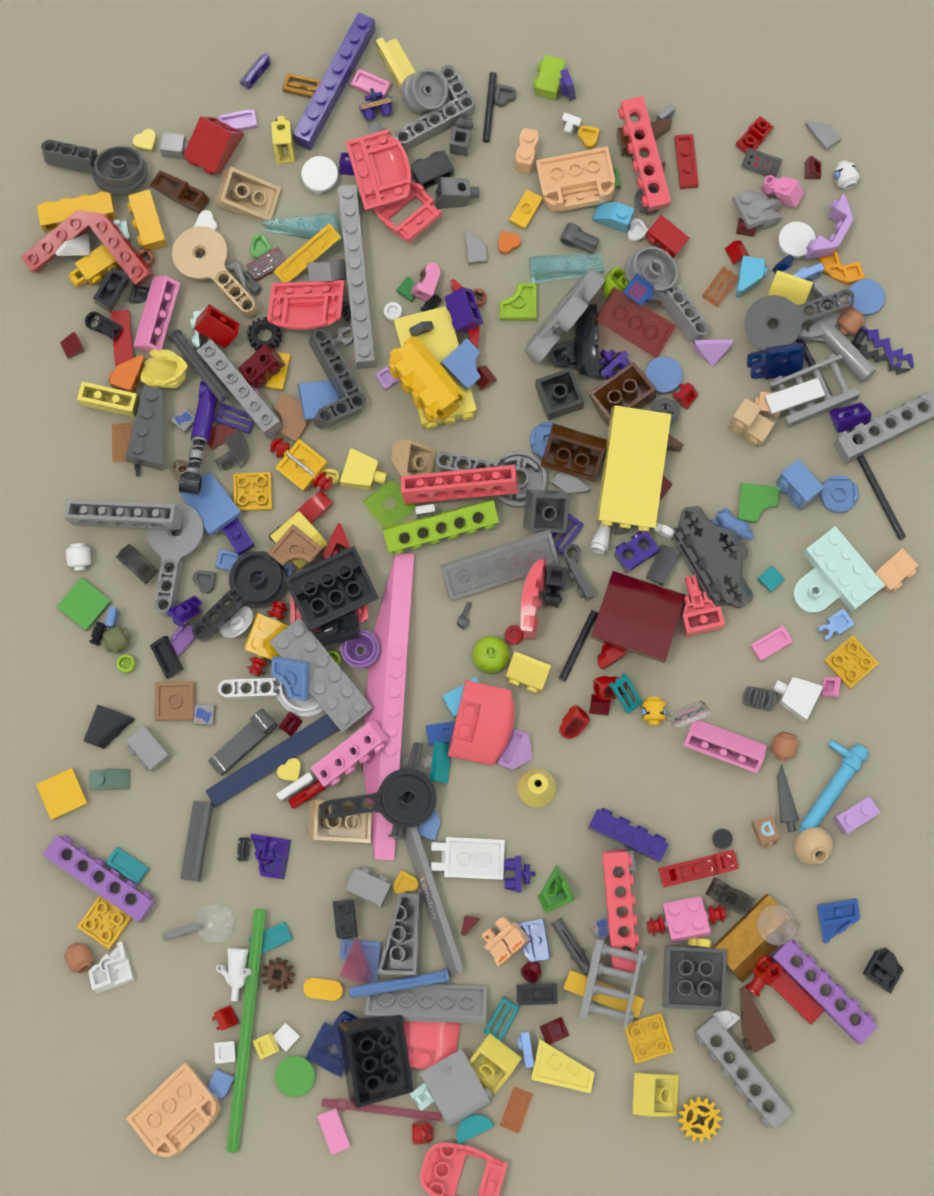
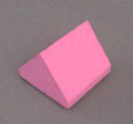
M824 677L821 696L838 699L841 678Z

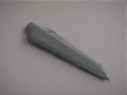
M781 764L777 775L780 822L787 824L788 832L796 831L794 822L799 821V816L797 815Z

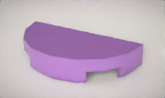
M192 625L181 626L171 637V644L178 658L196 639L192 634ZM201 628L198 630L197 635L203 631Z

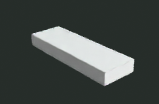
M816 378L766 395L764 399L770 414L773 415L822 398L825 394L819 379Z

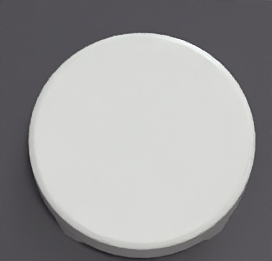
M324 156L310 158L302 167V181L315 194L327 192L338 182L337 166L331 159Z
M791 222L780 231L778 245L786 258L800 259L805 257L808 252L806 249L811 239L815 241L816 236L809 225L803 222Z

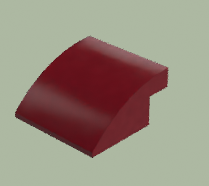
M612 571L590 639L665 663L685 594Z

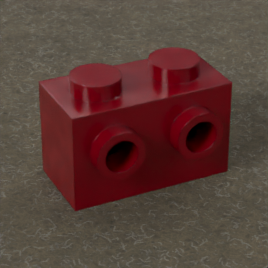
M264 344L238 369L249 385L259 389L272 376L278 374L281 368L285 366V363L275 348Z

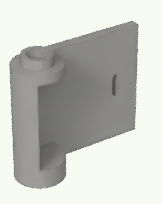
M463 1049L420 1072L449 1127L492 1103L490 1099L493 1098V1095L488 1086L484 1088L480 1083Z

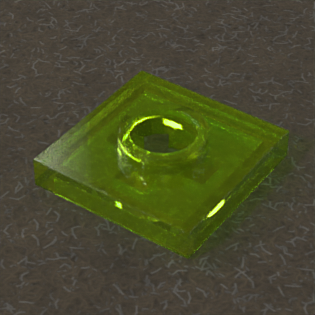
M393 478L363 500L365 506L383 528L394 526L414 511L416 507L414 504L404 503L401 488ZM388 497H393L396 500V506L391 510L385 509L382 505L383 500Z

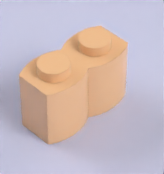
M524 128L520 134L519 148L516 152V170L519 172L530 173L533 169L534 155L538 146L537 130Z
M902 548L875 574L885 584L883 588L887 592L890 590L895 592L903 585L901 581L905 577L909 579L917 572L915 568L918 564Z

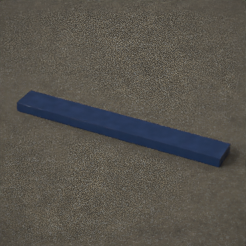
M326 714L205 791L217 808L277 770L280 765L286 764L289 759L299 756L339 729Z

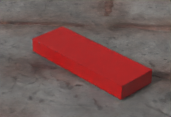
M693 134L675 135L674 143L680 189L698 188Z
M129 310L110 312L111 320L123 327L116 341L113 340L116 366L134 358Z
M783 969L781 976L771 984V987L810 1025L825 1011Z

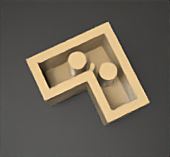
M745 398L734 414L729 428H731L734 434L747 438L750 444L761 447L775 423L759 414L761 407Z

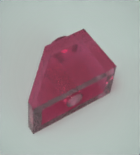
M355 938L340 976L363 985L364 981H369L372 971L369 970L370 963L360 939Z

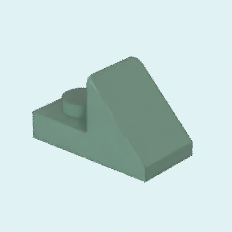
M106 768V770L89 771V790L130 789L129 769Z

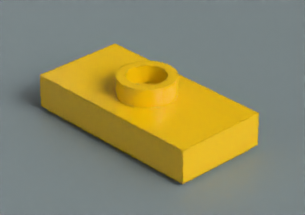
M527 189L511 215L509 222L526 230L543 201V197Z
M277 352L285 366L281 368L278 374L272 376L264 387L283 391L291 355Z

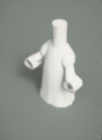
M227 947L228 971L224 964L216 966V971L220 972L225 977L228 985L232 987L231 1001H239V990L245 985L246 977L252 973L251 969L247 968V958L250 949Z

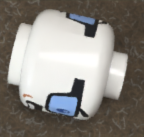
M847 161L839 162L833 170L837 186L844 190L855 187L860 179L856 165Z

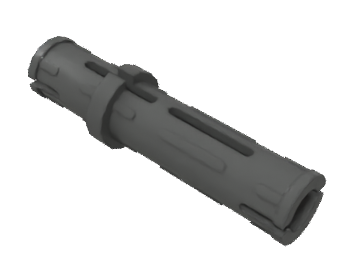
M562 918L557 919L551 923V926H553L569 951L571 960L576 962L582 974L585 975L589 972L591 965L584 954L585 951L579 947Z

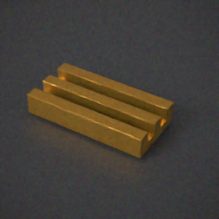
M287 73L282 90L285 93L312 98L321 80ZM289 80L298 81V82H302V83H307V84H311V85H316V87L307 86V85L302 84V83H299V84H298V83H294V82H289Z

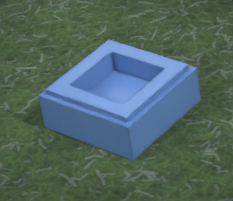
M109 606L105 626L109 629L117 625L120 614L117 608Z

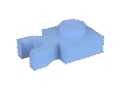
M843 608L827 619L828 625H822L817 630L818 632L824 629L828 631V635L823 638L827 641L834 632L838 636L852 627L854 622Z
M521 1032V1037L517 1038L519 1050L523 1049L526 1068L534 1067L529 1032Z

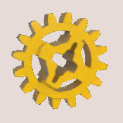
M696 1096L695 1102L689 1098V1105L682 1104L685 1108L684 1111H678L682 1118H678L677 1121L683 1123L679 1129H686L684 1135L688 1137L691 1134L692 1141H695L697 1137L700 1142H703V1137L710 1141V1134L717 1135L715 1128H721L717 1124V1121L722 1120V1117L717 1116L720 1109H713L715 1103L711 1102L708 1104V1098H704L703 1102L699 1096ZM698 1106H705L709 1110L703 1112L698 1108ZM691 1110V1117L686 1121L687 1114ZM698 1114L702 1117L705 1116L702 1119V1124L695 1122ZM713 1118L712 1125H711V1127H710V1129H709V1128H708L709 1120ZM697 1127L702 1133H695L690 1129Z

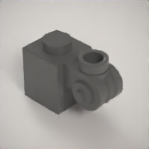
M459 116L455 123L457 128L453 127L450 153L468 157L471 144V130L474 128L471 118L467 119L466 117Z

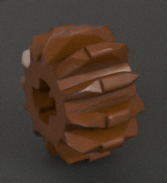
M276 958V965L270 959L269 964L271 967L263 966V969L267 970L268 973H261V977H268L267 980L263 981V984L266 985L271 982L269 990H272L276 985V992H280L281 985L284 990L288 989L285 982L289 984L294 983L293 980L289 979V976H295V973H289V970L293 969L294 966L289 965L286 968L287 959L283 961L282 965L280 958ZM276 969H278V971L283 972V974L281 975V980H279V978H274V975L276 974Z

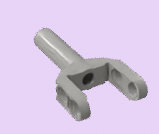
M818 278L811 281L813 282L811 292L817 299L832 294ZM825 302L823 306L827 310H830L833 307V304L831 302ZM840 312L819 319L808 331L803 326L801 327L798 340H804L805 343L825 342L836 355L842 354V362L861 382L867 380L875 372L876 369L838 329L837 320Z

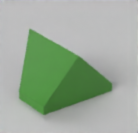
M557 864L541 893L537 895L545 913L574 900L572 892Z

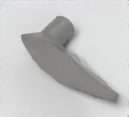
M236 259L234 263L225 264L227 271L235 270L240 285L246 290L240 261Z

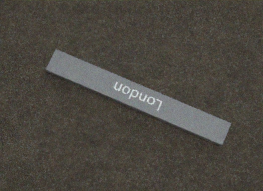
M417 826L404 828L402 834L448 974L452 976L464 972Z

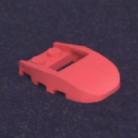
M412 180L407 199L373 209L392 233L410 244L414 238L438 218H442V211L436 209L433 199L430 195L428 196L424 187ZM415 197L418 198L424 205L396 227L389 219Z
M539 559L535 562L524 583L521 598V631H524V639L536 640L537 626L540 619L536 614L537 608H542L543 600L539 599L540 591H544L547 574L546 559Z
M438 1143L432 1146L425 1155L420 1173V1181L423 1189L431 1196H459L455 1192L467 1154L487 1160L478 1196H499L508 1163L467 1145Z

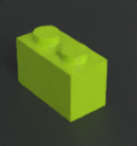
M544 55L543 61H539L537 72L540 73L538 78H534L533 82L535 96L556 101L560 88V71L565 69V59Z

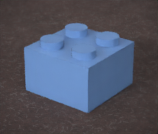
M799 459L786 468L775 482L779 491L782 494L785 493L790 498L789 502L794 508L798 507L800 511L818 497L824 488Z

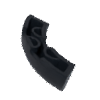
M589 304L574 323L575 370L581 375L595 377L599 376L598 344H595V342H599L597 304Z

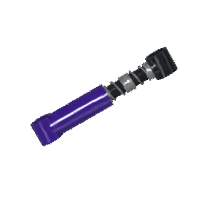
M201 381L199 386V400L190 438L193 446L189 452L188 468L180 476V493L199 495L201 491L202 477L200 476V464H202L204 459L203 449H206L204 445L209 443L216 405L219 402L204 381Z

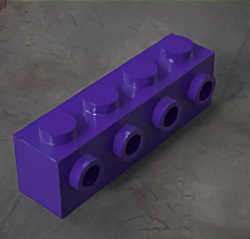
M605 808L596 810L588 829L658 863L661 862L669 843L665 842L666 838L658 834L652 836L647 833L648 829L639 825L636 828L630 825L631 821L621 816L617 819L612 816L611 811Z

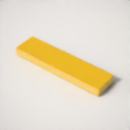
M330 223L327 224L273 272L283 283H289L307 268V263L314 262L336 243L341 236Z
M570 970L563 989L584 997L588 977ZM596 980V982L599 983V985L620 990L618 988H615L613 986ZM599 993L597 995L593 994L592 997L593 1001L623 1012L627 1010L628 1000ZM636 995L633 998L631 1011L634 1012V1017L638 1018L645 999Z

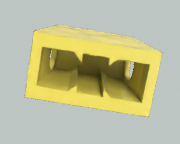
M278 116L276 121L271 123L277 164L295 162L290 121L285 116Z
M351 448L340 484L342 487L371 490L374 482L385 484L387 473L378 471L379 463L377 460Z

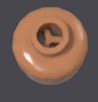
M854 307L843 311L837 320L838 329L845 336L848 333L850 335L857 334L865 323L864 315Z
M783 731L775 735L771 752L776 755V759L787 762L788 758L792 759L796 756L799 745L796 735Z
M77 942L68 946L64 959L70 971L77 972L78 974L88 971L92 967L91 964L94 960L88 946Z

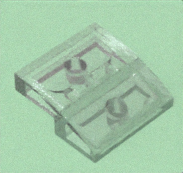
M700 700L668 712L666 720L670 721L673 729L711 716L712 713L708 706Z

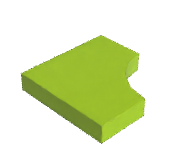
M518 283L517 290L513 296L507 300L500 301L499 321H537V283Z

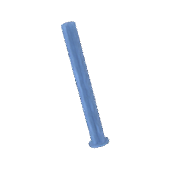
M444 968L443 971L353 986L349 988L350 998H357L442 982L449 984L448 972Z

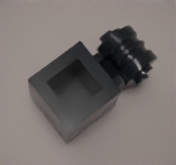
M548 565L545 589H548L546 595H543L545 606L558 608L562 602L560 591H564L567 568Z

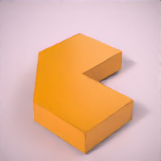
M837 250L832 255L818 257L819 263H822L824 267L823 273L845 285L865 279L860 262L842 266Z

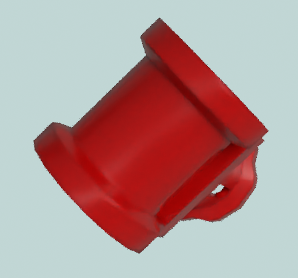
M768 955L760 957L752 971L755 976L749 984L745 985L746 989L759 997L766 984L771 986L774 980L781 976L782 967L778 963H774L773 959Z

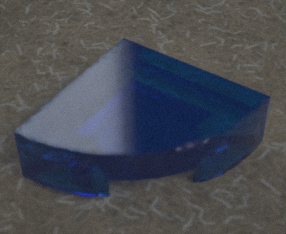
M791 254L788 255L772 269L773 272L776 274L777 270L781 272L787 270L792 266L794 258Z

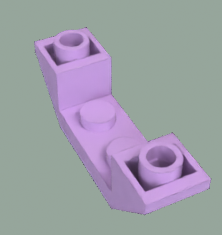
M842 194L839 200L834 199L829 207L831 212L828 217L838 222L834 228L836 231L835 235L832 233L828 240L821 235L815 241L811 239L806 247L808 252L805 258L810 259L832 255L841 243L854 220L845 195Z

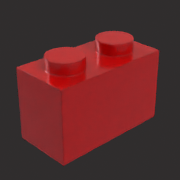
M663 215L659 216L644 235L650 245L666 251L672 258L677 255L689 240L685 233Z
M208 304L196 318L194 329L201 335L212 339L215 344L226 348L238 335L240 323Z

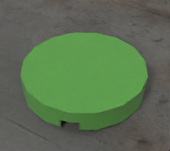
M290 1056L284 1059L278 1065L275 1072V1082L278 1089L290 1097H300L306 1094L313 1087L315 1081V1070L312 1063L301 1056Z

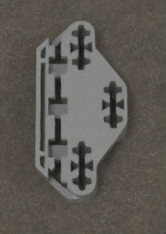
M592 267L571 287L527 342L524 352L529 355L528 358L534 363L541 362L559 340V333L562 329L567 332L588 307L587 303L606 281Z

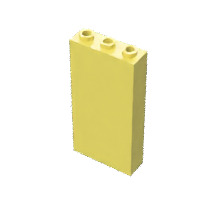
M446 306L394 319L400 347L404 345V342L409 337H412L409 328L420 322L432 321L434 325L432 331L413 337L415 339L419 338L439 364L459 346L455 329L452 325V318ZM448 373L465 394L466 400L463 403L459 401V408L444 420L438 418L439 421L436 423L434 421L428 422L423 415L425 413L421 407L417 408L422 429L431 430L437 428V425L454 424L456 420L463 419L466 421L473 419L477 415V410L471 388L466 391Z
M622 406L612 407L596 521H601V525L612 526V523L620 524V528L626 529L636 526L638 530L647 532L656 527L671 414Z

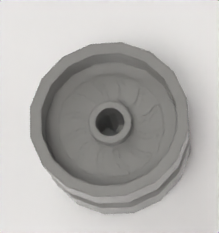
M426 68L410 74L401 85L403 103L414 113L422 114L439 108L445 103L448 95L446 80L435 69Z

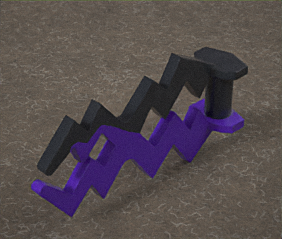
M861 327L851 342L866 359L873 357L875 363L886 360L889 372L896 369V375L909 372L910 368H914L912 353L903 355V348L892 351L890 338L879 340L878 329L868 330L865 327ZM867 335V342L873 339L874 348L884 346L885 354L879 356L878 349L868 352L867 344L861 346L864 336ZM897 357L898 362L907 359L910 368H901L902 362L894 364L893 358Z

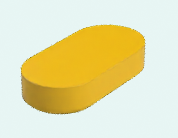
M310 978L304 983L303 991L309 998L335 1001L342 996L343 986L335 980Z

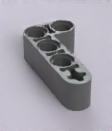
M263 708L250 718L251 722L208 760L220 776H223L277 728L278 724Z

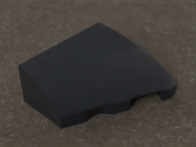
M358 609L319 626V638L323 646L361 638Z
M97 705L83 741L105 749L130 723L134 722L135 718Z

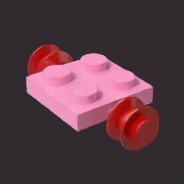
M699 896L662 903L665 920L660 915H658L657 920L649 917L646 925L648 933H652L653 937L656 932H660L663 935L665 928H668L672 943L711 935L708 920L713 925H715L716 920L724 923L727 915L725 907H721L720 904L714 909L709 905L708 910L705 912L702 897Z

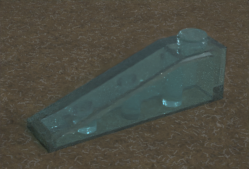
M337 213L263 220L265 231L308 240L329 223L339 233Z
M602 254L529 257L528 266L531 283L583 276L591 267L598 273H604Z

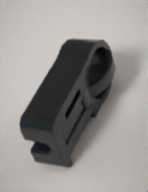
M95 311L88 313L85 318L87 328L100 334L102 333L114 341L118 339L123 329L121 325ZM99 316L100 321L94 319V317ZM91 322L97 324V326L92 327Z

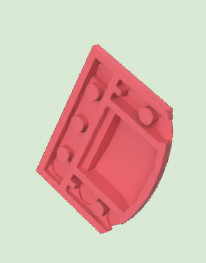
M388 129L345 142L365 211L409 197L411 186L409 161L403 146L398 139L390 135L391 132Z
M345 281L272 283L267 321L278 327L290 330H313L340 320Z
M465 680L447 756L492 766L496 763L495 761L505 751L513 731L515 707L511 690Z
M403 1021L410 1067L427 1069L456 1052L460 1030L459 1023Z

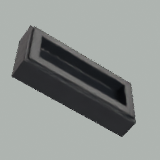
M163 636L150 645L166 679H170L184 670L168 636Z

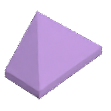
M733 339L695 340L693 350L713 367L731 349Z
M515 729L498 762V765L511 770L533 760L529 734Z

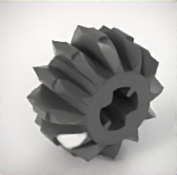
M748 686L745 692H743L742 703L747 707L771 711L775 705L776 694L769 690Z

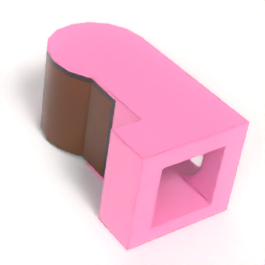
M429 263L420 271V282L412 287L410 294L424 301H428L433 296L440 276L438 265Z

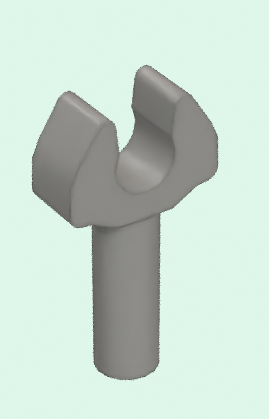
M349 327L338 328L337 336L332 338L335 345L341 343L347 347L354 341L353 336L343 338L344 334L350 332Z

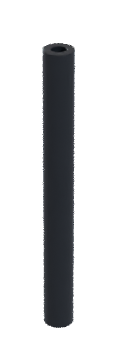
M490 72L483 132V142L485 143L490 142L497 77L495 72Z
M591 610L559 676L561 681L566 682L598 615L596 611Z

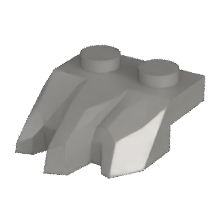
M752 190L733 196L732 200L747 229L759 225L765 228L776 224L783 218L780 213L776 212L782 208L780 199H770L767 194Z

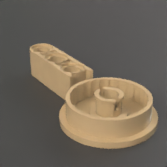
M203 226L190 228L180 234L172 248V259L177 270L184 276L194 280L203 281L211 279L213 284L242 316L248 319L255 317L258 310L254 299L225 268L228 249L221 234L212 228ZM197 252L199 254H205L204 257L197 258ZM222 280H228L227 283L221 284ZM236 292L240 293L237 297L232 296ZM252 305L249 310L244 309L245 306Z

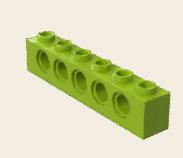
M489 499L383 528L382 531L388 552L399 554L404 552V548L411 547V549H417L422 547V543L429 542L430 544L441 542L440 538L448 537V539L459 537V533L466 532V534L475 533L477 528L480 527L485 529L493 528L496 526L495 523H499L494 500ZM477 512L483 515L480 522L473 521V515ZM463 518L464 525L456 527L454 525L455 519ZM440 522L446 524V529L443 532L436 531V525ZM422 527L428 530V534L425 537H419L417 534L418 530ZM401 533L409 534L410 537L407 542L399 540Z

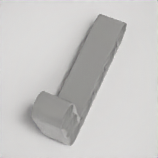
M444 65L440 70V73L446 80L448 95L452 101L396 131L395 139L399 140L405 151L452 127L457 119H459V116L468 118L474 114V97L454 66ZM452 75V77L446 78L445 76ZM460 89L461 92H458V93H457V92H454V90ZM464 104H470L471 106H470V107H464L463 105H464ZM449 112L455 113L452 116L447 115ZM432 121H438L439 123H438V124H432L431 122H432ZM418 129L423 130V132L417 133L415 131ZM401 138H407L404 142L400 141Z

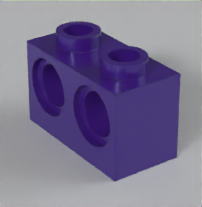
M639 531L631 537L632 540L625 543L624 541L616 546L614 556L626 574L658 554L660 550L647 531L643 533ZM646 542L648 544V548L641 549L638 543ZM624 552H630L633 558L627 560L623 557L622 554Z

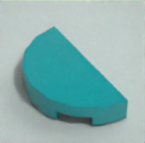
M473 1114L461 1121L457 1128L456 1137L458 1145L495 1125L489 1118L483 1115Z

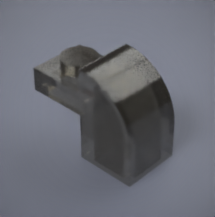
M239 429L223 438L230 451L214 460L220 471L231 469L236 462L242 468L249 459V445Z
M129 543L116 556L145 585L159 572Z
M716 877L713 878L705 893L714 902L745 917L755 901L748 894L731 887Z

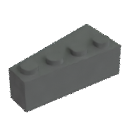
M144 385L125 462L161 471L163 470V390Z
M399 893L392 918L393 921L388 932L387 942L377 974L420 975L423 894Z

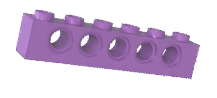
M56 835L43 853V856L138 922H143L156 903L152 900L153 896L145 890L143 892L137 890V885L131 880L127 879L124 881L121 879V873L111 868L108 870L104 867L105 862L97 857L93 859L88 856L89 851L82 846L77 848L72 845L74 841L66 835H63V837ZM67 850H72L73 857L70 860L65 859V852ZM83 861H87L89 867L83 872L80 865ZM99 872H103L105 879L99 883L96 880V876ZM115 883H119L121 886V890L117 894L112 891V886ZM131 894H135L137 897V901L133 905H130L128 902V897Z
M786 940L770 957L857 1044H862L877 1028L874 1024L876 1020L868 1012L864 1014L859 1009L861 1005L854 998L849 999L844 994L846 990L838 983L835 985L830 980V974L824 969L820 970L815 965L817 962L809 954L807 956L800 951L802 947L795 940L792 942ZM795 955L800 959V964L797 967L791 964V958ZM808 970H812L815 974L812 981L806 979L805 975ZM824 984L829 987V993L826 996H823L820 992V988ZM838 999H841L844 1003V1007L841 1010H837L835 1007V1002ZM853 1013L858 1016V1022L855 1025L850 1023V1016Z

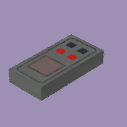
M748 147L741 166L768 176L772 175L776 178L783 159Z

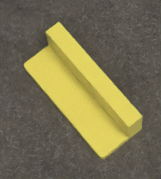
M383 38L376 40L377 50L401 90L404 79L416 72L396 38L386 43Z

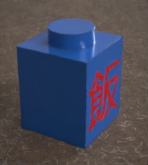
M636 273L623 293L641 306L644 301L648 303L653 297L654 293L652 291L655 286Z

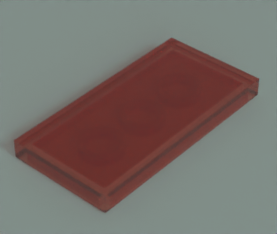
M613 287L594 319L655 358H658L676 325L643 304L640 306L616 287Z

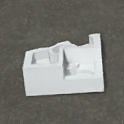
M122 941L116 944L117 947L109 955L106 954L99 964L94 965L88 971L92 990L97 994L135 981L129 957Z

